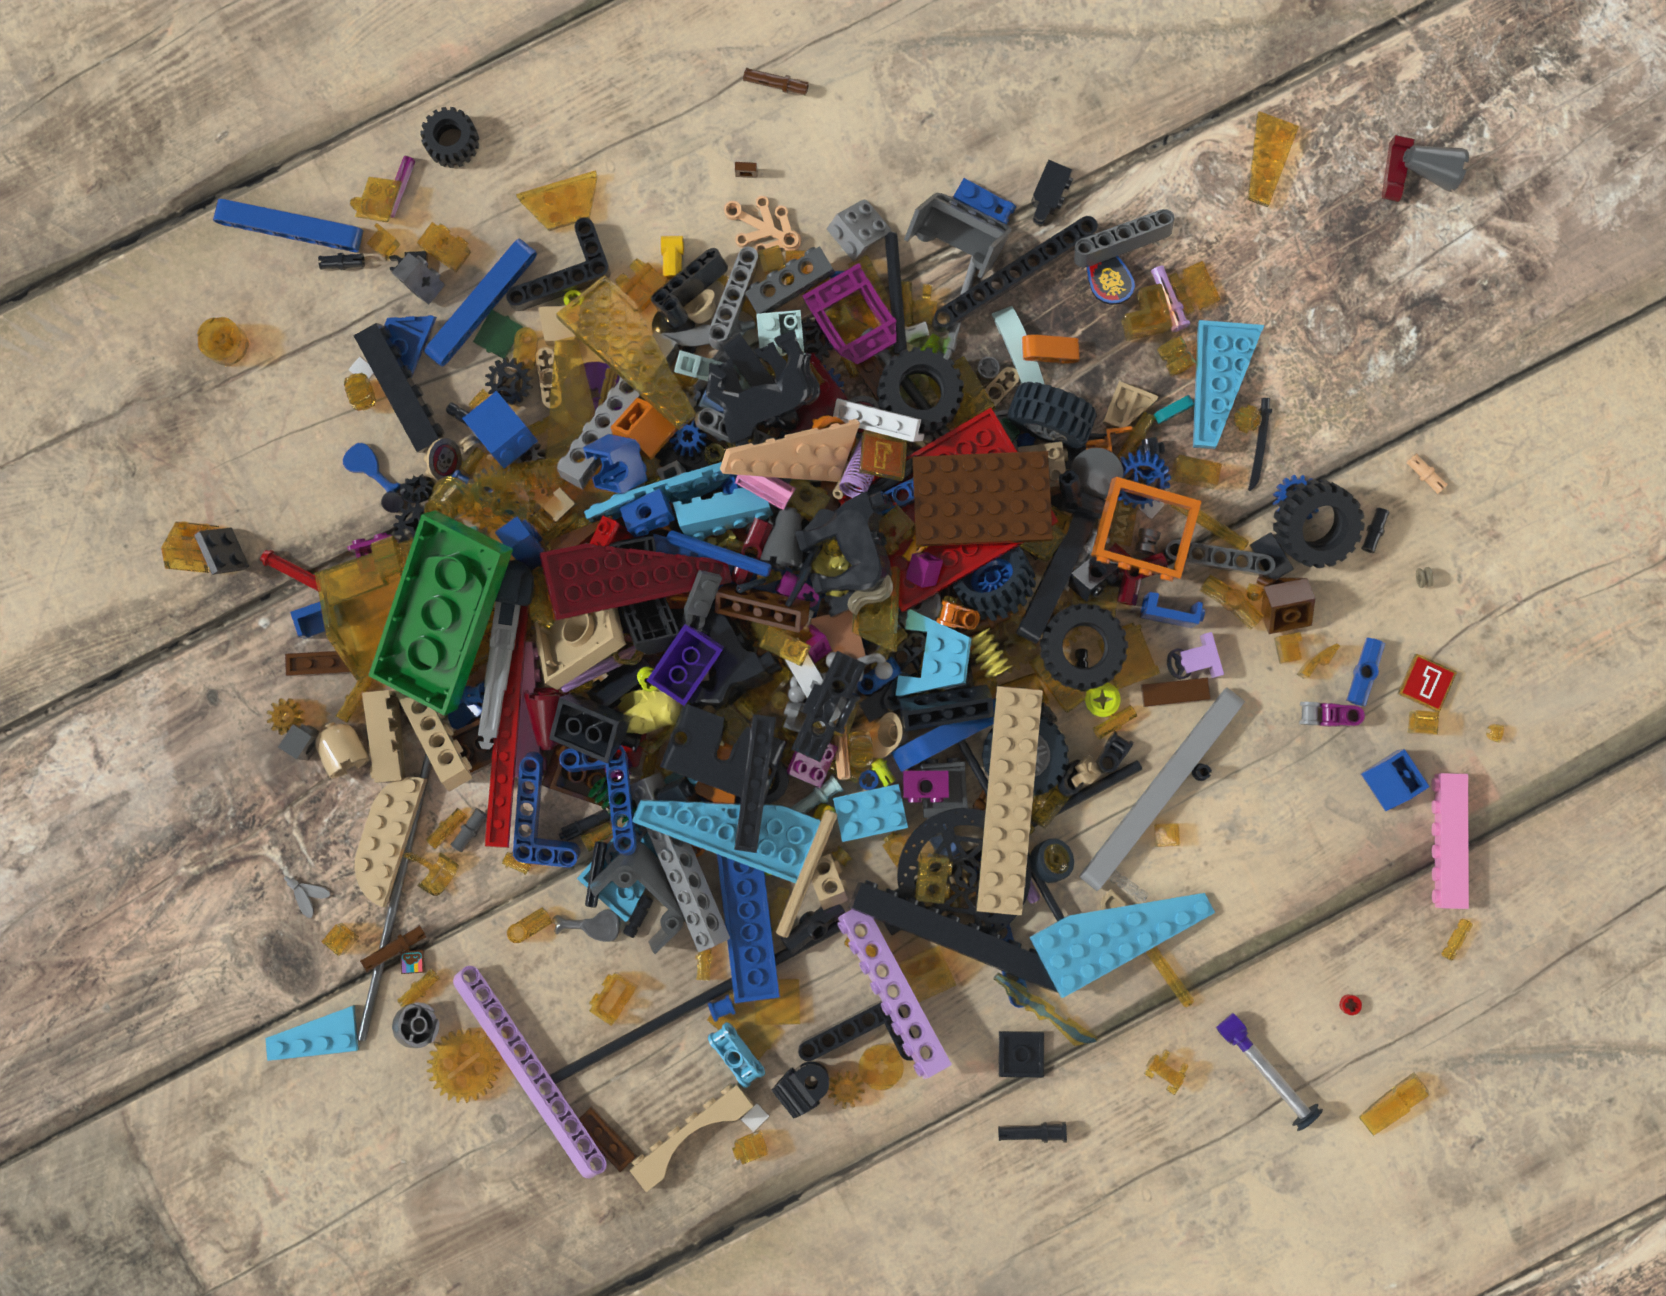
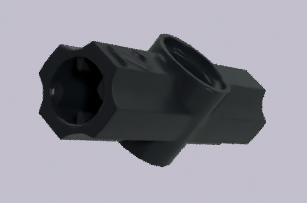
M840 904L825 910L821 906L815 912L808 911L801 916L799 924L791 930L787 938L782 937L781 941L790 953L794 954L809 941L821 939L826 934L827 927L846 912Z

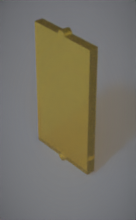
M729 991L726 995L730 996L736 1014H727L718 1018L716 1022L713 1020L712 1015H710L707 1021L718 1030L722 1028L724 1023H730L759 1061L767 1049L772 1048L771 1044L781 1032L745 1002L735 1003L734 994Z

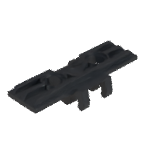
M840 651L836 652L822 684L820 685L817 681L813 680L810 685L812 690L806 703L802 702L800 706V711L807 714L791 748L792 750L821 762L834 732L844 734V727L856 701L859 702L861 698L853 692L866 663ZM836 680H841L844 682L845 688L834 690L832 683ZM840 698H848L836 724L830 722ZM817 721H822L826 725V729L822 733H816L812 728L813 724Z

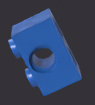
M661 489L619 507L627 530L635 538L645 536L649 531L665 527L669 522L675 520L668 498ZM649 512H651V515L648 518H645V516Z

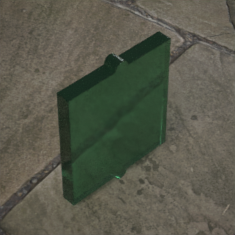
M491 309L473 343L486 349L487 353H493L503 359L508 355L523 326L510 320L509 316H503Z

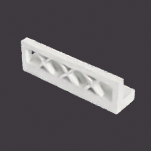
M842 399L836 400L833 417L840 418L845 423H849V420L857 419L860 422L859 428L912 442L923 441L924 434L918 433L921 419Z

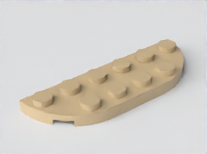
M406 777L403 780L393 781L380 791L371 806L355 856V875L364 895L378 906H387L427 779Z

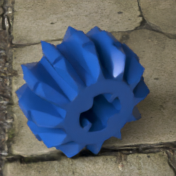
M685 419V426L683 427L680 423H676L678 431L673 435L675 437L670 439V443L676 444L673 447L675 452L681 449V456H685L686 452L689 451V456L693 457V450L700 454L702 451L699 446L706 447L707 444L703 439L707 438V433H701L703 430L696 427L695 420L689 425L688 420ZM689 434L690 437L692 435L693 441L688 442L687 440L685 442L684 436Z

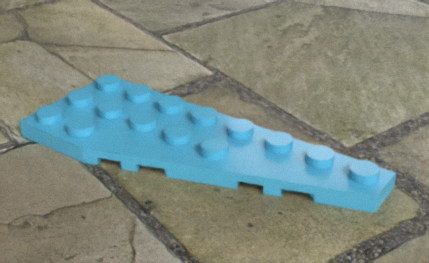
M722 462L633 489L623 494H615L603 503L592 505L584 513L587 520L591 523L601 520L602 516L609 517L612 515L615 520L622 517L619 507L658 489H661L667 496L668 501L672 503L681 501L683 505L691 502L692 498L701 497L721 488V484L730 474L722 473L720 470Z

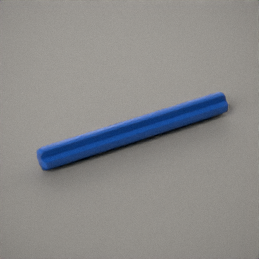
M671 531L667 535L666 541L669 544L767 577L771 572V565L675 531Z

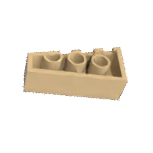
M391 690L363 692L362 697L369 740L368 751L372 761V766H370L371 778L374 779V783L403 780V778H406L400 701L396 693Z

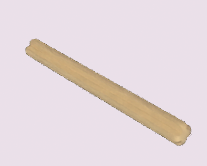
M825 810L778 925L776 933L782 937L787 938L791 932L837 818V814L833 811Z

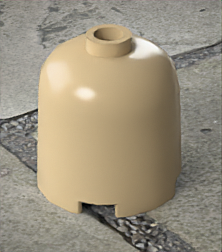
M335 722L329 723L323 727L324 731L316 738V750L327 775L331 779L347 775V769L353 766L359 769L370 761L368 752L357 732L348 724L341 723L336 725Z

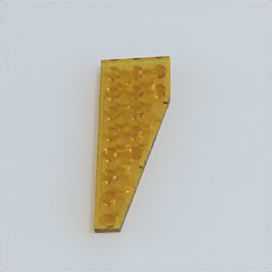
M605 275L556 313L557 319L678 430H681L695 418L694 409L684 391L682 392L677 378L670 370L665 356L654 336L651 335L647 328V324L644 318L641 317L637 305Z

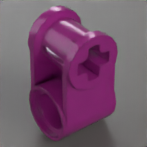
M786 571L775 590L789 597L798 577ZM805 583L796 599L805 600L803 594H808L811 591L813 592L814 600L808 601L810 602V607H813L818 603L819 595L815 593L813 587Z
M1332 703L1320 704L1322 708V722H1320V726H1356L1364 721L1365 713L1359 706ZM1350 710L1355 711L1357 714L1355 722H1351L1348 719V712Z

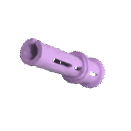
M1164 266L1152 269L1151 273L1166 307L1164 313L1168 315L1172 324V332L1187 328L1190 325V321L1186 320L1182 310L1184 308L1183 304L1177 301ZM1162 281L1164 282L1165 287H1166L1167 292H1168L1169 295H1167V293H1166V291H1165V288H1164V286H1163V284H1162Z

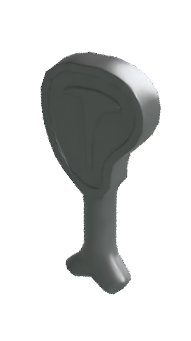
M604 909L594 918L565 920L559 915L552 918V922L555 924V934H559L564 929H581L589 937L603 942L614 941L619 934V916L611 909Z

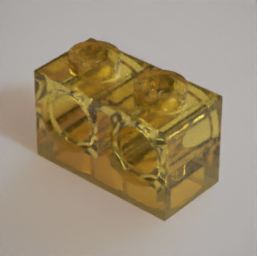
M920 852L915 891L917 901L944 904L945 897H949L950 885L946 884L947 875H951L952 862L949 861L947 855ZM933 862H940L941 868L937 872L930 871V865ZM932 884L939 886L935 894L927 893L928 887Z

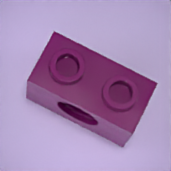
M903 771V798H908V802H921V798H930V802H944V798H949L948 771ZM923 780H928L932 784V789L929 793H923L919 788Z

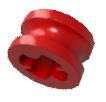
M1344 995L1339 1001L1340 1009L1345 1014L1354 1016L1362 1009L1361 1000L1354 995ZM1349 999L1356 1003V1007H1352V1011L1345 1007L1346 1002L1349 1003Z

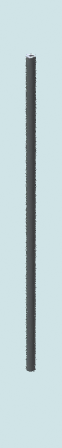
M426 753L420 778L427 779L395 878L379 949L389 944L432 766ZM385 962L373 970L357 1037L361 1041H366Z

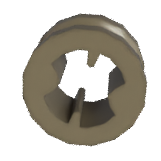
M1426 567L1424 570L1421 568L1416 570V580L1420 588H1423L1425 585L1428 587L1433 585V573L1430 567Z

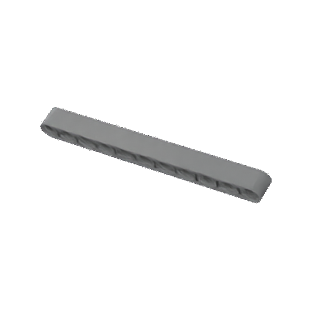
M1228 687L1222 691L1082 871L1079 877L1096 891L1104 885L1243 706L1245 701Z

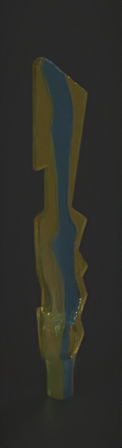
M999 972L994 976L993 979L1004 987L1008 996L1014 997L1018 1005L1024 1006L1026 1011L1034 1012L1038 1020L1049 1019L1074 1046L1097 1041L1096 1036L1073 1019L1068 1017L1066 1021L1055 1013L1054 1006L1042 998L1028 993V988L1012 979L1006 978Z

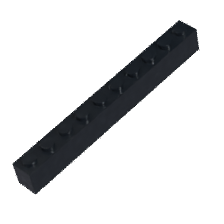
M865 880V883L858 882L848 908L1044 989L1058 993L1036 949L1030 948L1027 951L1021 948V943L1009 939V942L1001 940V935L989 931L986 934L980 931L981 927L978 925L959 923L961 919L951 914H948L947 917L939 914V909L927 906V908L918 906L919 901L909 897L906 900L898 897V892L887 888L884 892L877 889L878 884L868 880Z

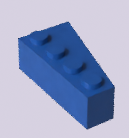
M515 517L495 531L501 542L513 549L511 555L531 569L534 580L544 574L540 553L546 552V549L541 544L543 538L526 519L522 521L519 517Z

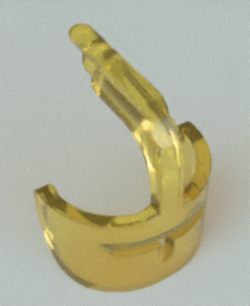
M413 852L405 853L404 858L412 862H418L429 869V874L417 886L433 896H438L445 890L459 869V865L442 852L439 853V858L434 865ZM445 863L446 865L441 871V873L445 875V878L439 875L437 879L432 883L431 881L434 879V877L437 875V873Z

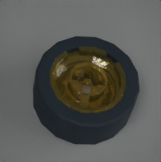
M1056 838L1047 839L1034 846L1031 851V869L1041 881L1056 883L1070 876L1073 871V853L1070 847L1062 840Z

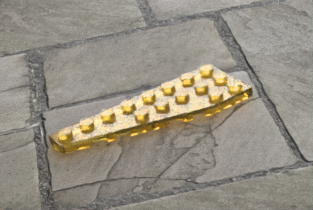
M577 336L555 341L544 481L549 500L560 487L577 504L561 521L586 516L584 511L590 509L592 505L603 503L616 494L615 492L595 488L592 478L582 490L561 478L557 470L560 459L567 455L572 442L579 438L585 424L592 420L596 411ZM581 458V459L577 460V463H580V462L584 461L585 459H584V458ZM602 464L599 466L594 475L600 472Z

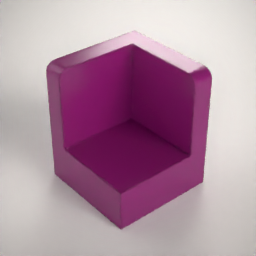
M928 552L913 553L906 579L920 587L936 585L943 560Z
M811 623L808 628L812 637L802 645L812 662L816 663L831 652L832 649L826 636Z

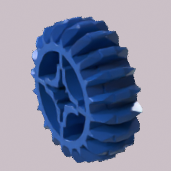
M1138 450L1137 456H1133L1129 452V459L1121 457L1123 479L1127 472L1133 469V474L1127 480L1142 484L1138 481L1137 473H1139L1140 477H1143L1144 485L1149 486L1158 478L1154 488L1161 490L1170 488V483L1167 482L1171 480V475L1168 474L1169 467L1164 466V459L1158 460L1159 457L1156 453L1150 457V451L1147 450L1142 455L1141 451ZM1139 466H1149L1152 467L1153 470H1151V468L1144 470L1141 469ZM1121 490L1118 496L1119 501L1124 499V505L1127 506L1131 503L1134 509L1138 504H1140L1141 509H1144L1146 503L1153 507L1152 501L1154 500Z

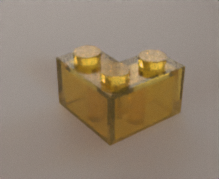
M1162 283L1140 288L1137 294L1140 311L1124 314L1121 319L1126 341L1168 332L1172 327Z

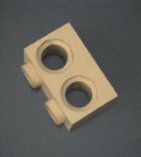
M831 854L820 858L812 877V883L823 910L848 901L846 892L849 891L845 878L840 879L841 867L838 860L833 861ZM830 869L828 873L821 874L823 870ZM837 888L834 893H828L830 889Z

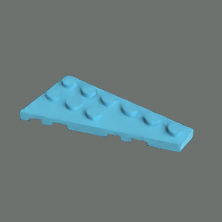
M1199 320L1197 327L1193 448H1216L1264 325Z

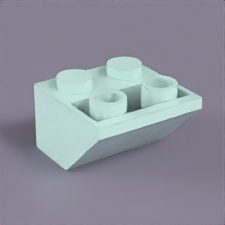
M801 310L757 314L760 348L774 342L782 358L788 359L787 353L778 347L774 338L795 330L798 343L804 353Z

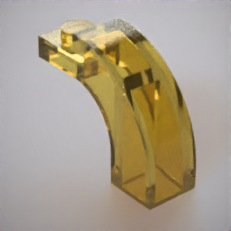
M782 656L778 661L783 669L773 674L775 678L773 681L748 690L734 703V706L749 720L753 718L754 714L760 713L788 685L794 676Z

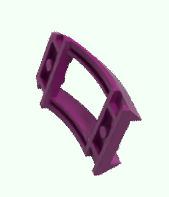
M859 263L802 295L837 353L858 365L896 343V319L893 318L883 304ZM859 290L881 325L846 345L830 322L824 309Z

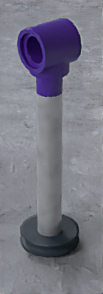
M1231 1013L1216 1026V1029L1230 1045H1237L1295 1112L1298 1117L1292 1125L1298 1126L1297 1131L1308 1127L1322 1114L1323 1109H1318V1104H1314L1309 1108L1247 1037L1248 1029L1234 1013Z

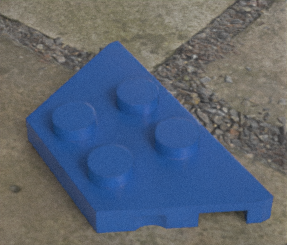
M435 316L387 318L384 324L392 335L390 340L393 345H396L402 353L401 360L403 364L408 365L412 374H414L437 317Z

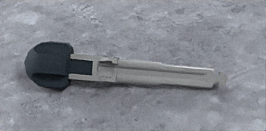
M509 560L495 600L496 605L489 643L490 650L484 682L485 693L478 735L484 738V742L479 741L482 749L490 750L494 743H490V739L497 738L504 691L507 689L512 651H514L520 608L532 603L534 576L527 565L517 560Z

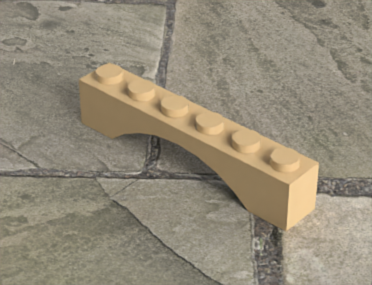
M738 1082L734 1086L730 1083L720 1091L722 1095L716 1100L714 1097L703 1104L705 1109L699 1114L695 1111L685 1119L687 1123L681 1128L677 1125L667 1133L669 1137L665 1141L658 1140L650 1147L651 1152L645 1157L643 1154H640L632 1161L633 1166L630 1172L645 1192L664 1179L672 1154L688 1135L711 1123L736 1121L754 1107V1102Z

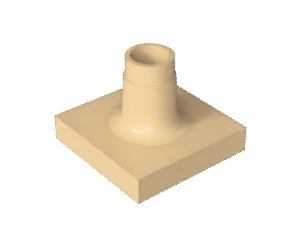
M549 602L533 613L544 680L546 684L557 690L600 661L628 648V642L623 636L618 608L555 621L552 617V605Z

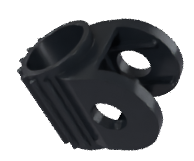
M807 1061L796 1069L791 1067L775 1084L772 1092L794 1119L811 1111L821 1103L819 1100L826 1095L829 1089V1074L822 1064L815 1061ZM813 1076L818 1082L814 1086H809L805 1083V1079Z

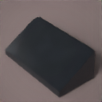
M1272 532L1249 545L1254 553L1269 555L1274 559L1275 568L1268 575L1269 578H1280L1294 570ZM1260 560L1259 562L1263 569L1268 571L1269 563L1265 560Z

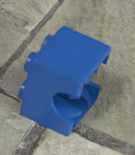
M607 434L583 447L586 459L594 457L596 460L599 457L602 462L600 472L592 477L595 488L623 494L647 481L646 465L641 459V448L636 439Z

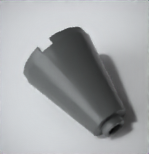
M1412 146L1405 151L1403 162H1405V167L1445 191L1451 192V190L1458 188L1465 176L1466 169H1463L1464 162H1469V152L1464 148Z
M785 507L784 510L779 511L759 561L770 564L772 568L785 570V568L793 566L792 571H800L804 558L803 551L800 549L795 531H802L801 514L797 513V509Z

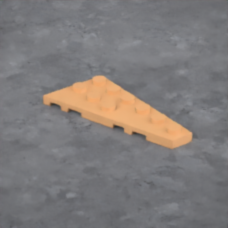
M857 419L849 420V423L842 425L835 423L831 424L829 428L821 430L814 428L785 435V438L778 440L771 438L767 439L765 443L757 445L750 443L726 449L720 470L723 474L839 482L860 422Z

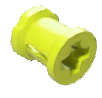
M643 667L637 674V680L641 687L648 692L657 690L658 688L644 680L650 676L654 669L652 667Z

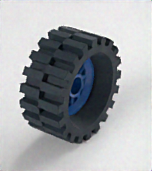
M1017 546L953 583L952 586L965 607L977 611L980 619L986 620L988 616L993 621L997 620V615H1001L1002 619L1008 617L1007 613L1010 611L1015 614L1019 611L1017 606L1021 604L1024 607L1028 603L1026 596L1032 597L1034 592L1031 588L1036 586L1034 580L1036 576L1023 550H1021L1020 546Z

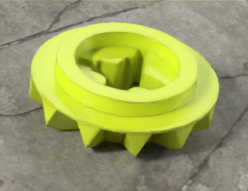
M1107 682L1103 686L1086 691L1085 703L1087 709L1093 715L1108 717L1118 710L1121 698L1119 691L1114 685ZM1101 690L1104 697L1112 698V700L1104 703L1103 709L1100 702L1093 701V699L1100 697Z

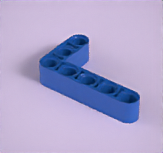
M996 698L992 699V700H993V712H994V714H995ZM994 717L941 725L894 750L891 754L900 771L903 772L993 725Z
M620 745L618 750L622 752L621 757L618 760H611L608 764L600 760L590 763L588 762V755L572 748L564 750L560 755L559 761L569 772L606 768L614 847L624 856L633 854L636 850L637 842L635 824L632 821L634 814L628 757L625 749ZM571 755L576 756L575 764L567 766L566 759ZM616 772L624 773V778L621 782L613 781V775ZM619 794L626 795V801L622 805L615 803V798ZM622 816L628 817L629 822L627 826L618 827V819ZM623 839H630L631 846L627 850L620 849V842Z
M529 752L519 765L513 856L521 863L565 868L572 867L576 864L581 854L580 847L576 843L538 838L544 761L542 755L538 752ZM527 760H533L537 767H529ZM525 782H532L535 789H528ZM523 804H531L533 811L526 810ZM522 825H528L532 832H525L522 829ZM520 847H527L530 850V853H523ZM542 849H549L552 855L546 856L543 854ZM564 852H572L574 858H567Z

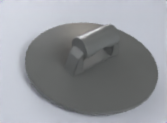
M1103 448L1084 450L1074 459L1070 469L1079 475L1080 485L1083 487L1084 493L1101 499L1107 498L1112 478H1123V467L1120 460L1115 454Z

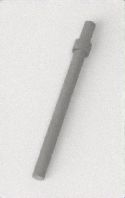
M973 256L970 260L961 294L971 289L977 268L972 262ZM957 305L956 310L960 313H964L965 307L963 305ZM961 322L950 329L948 338L944 340L942 349L944 350L943 358L946 360L951 358L952 352H955L957 346L956 338Z

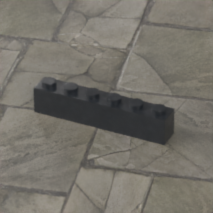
M375 323L353 336L416 452L424 453L433 442L444 438V430L439 423H435L432 417L434 412L428 403L425 404L422 399L423 392L418 384H414L411 378L413 376L411 369L408 365L403 364L401 360L402 353L390 340L392 335L389 329L382 324Z

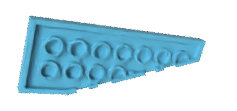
M640 800L632 820L636 824L796 883L821 822L819 819L783 805H764L757 853L734 850L741 804Z
M1200 893L1069 915L1029 938L1060 997L1064 998L1209 917L1215 911L1206 894Z

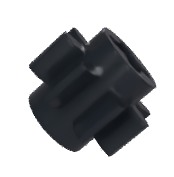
M1157 437L1141 440L1142 445L1137 448V451L1140 450L1142 455L1147 450L1150 451V457L1156 453L1159 457L1158 460L1161 459L1160 455L1165 453L1164 442L1158 443Z

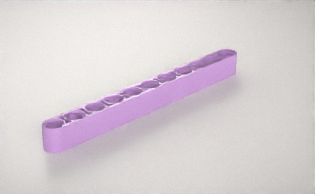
M474 966L464 967L454 976L453 984L569 1158L585 1178H593L604 1172L607 1166L604 1156L479 970ZM463 975L468 976L469 979H470V982H467V981L464 979ZM476 993L481 995L482 1001L476 997ZM489 1012L494 1015L495 1020L490 1018ZM501 1030L507 1034V1039L502 1036ZM514 1049L519 1052L520 1057L515 1055ZM526 1068L532 1071V1076L527 1073ZM539 1086L544 1089L545 1095L540 1092ZM552 1105L556 1107L557 1114L553 1112ZM565 1124L569 1126L570 1133L566 1131ZM577 1143L581 1144L583 1151L578 1149ZM590 1161L595 1165V1170L591 1168Z

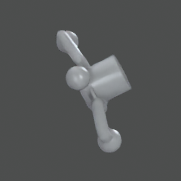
M831 652L827 655L826 664L828 667H830L836 652ZM880 653L870 654L857 659L866 663V665L877 662L875 674L880 679H888L893 673L892 666L886 662L885 657ZM864 671L858 682H860L863 679ZM819 672V674L821 675L822 679L824 680V678H825V676H826V673H822V674H821V673ZM793 676L790 681L791 688L788 696L792 702L800 703L806 696ZM840 698L837 705L841 712L848 698Z

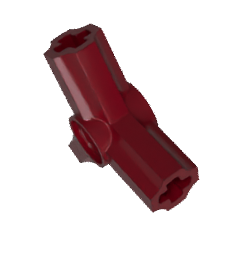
M1116 542L1108 550L1133 558ZM1163 553L1140 559L1141 561L1168 568ZM1120 568L1119 573L1122 574L1117 602L1136 606L1141 580L1150 576L1138 573L1137 577H1132L1128 570Z

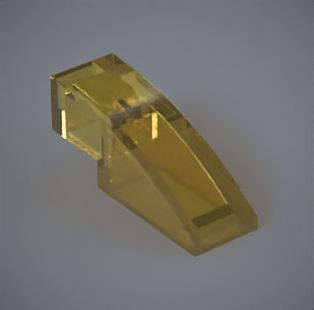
M1413 1072L1375 1101L1359 1118L1374 1136L1411 1111L1410 1108L1427 1098L1429 1090Z

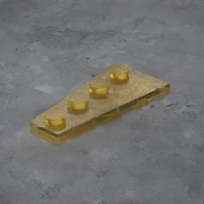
M1258 111L1247 200L1268 208L1298 131V125Z

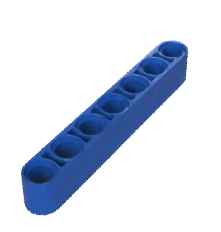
M218 199L213 217L214 222L224 226L350 252H359L364 232L361 228L226 199Z
M520 238L517 239L429 342L424 353L441 367L445 366L531 265L537 256V252Z

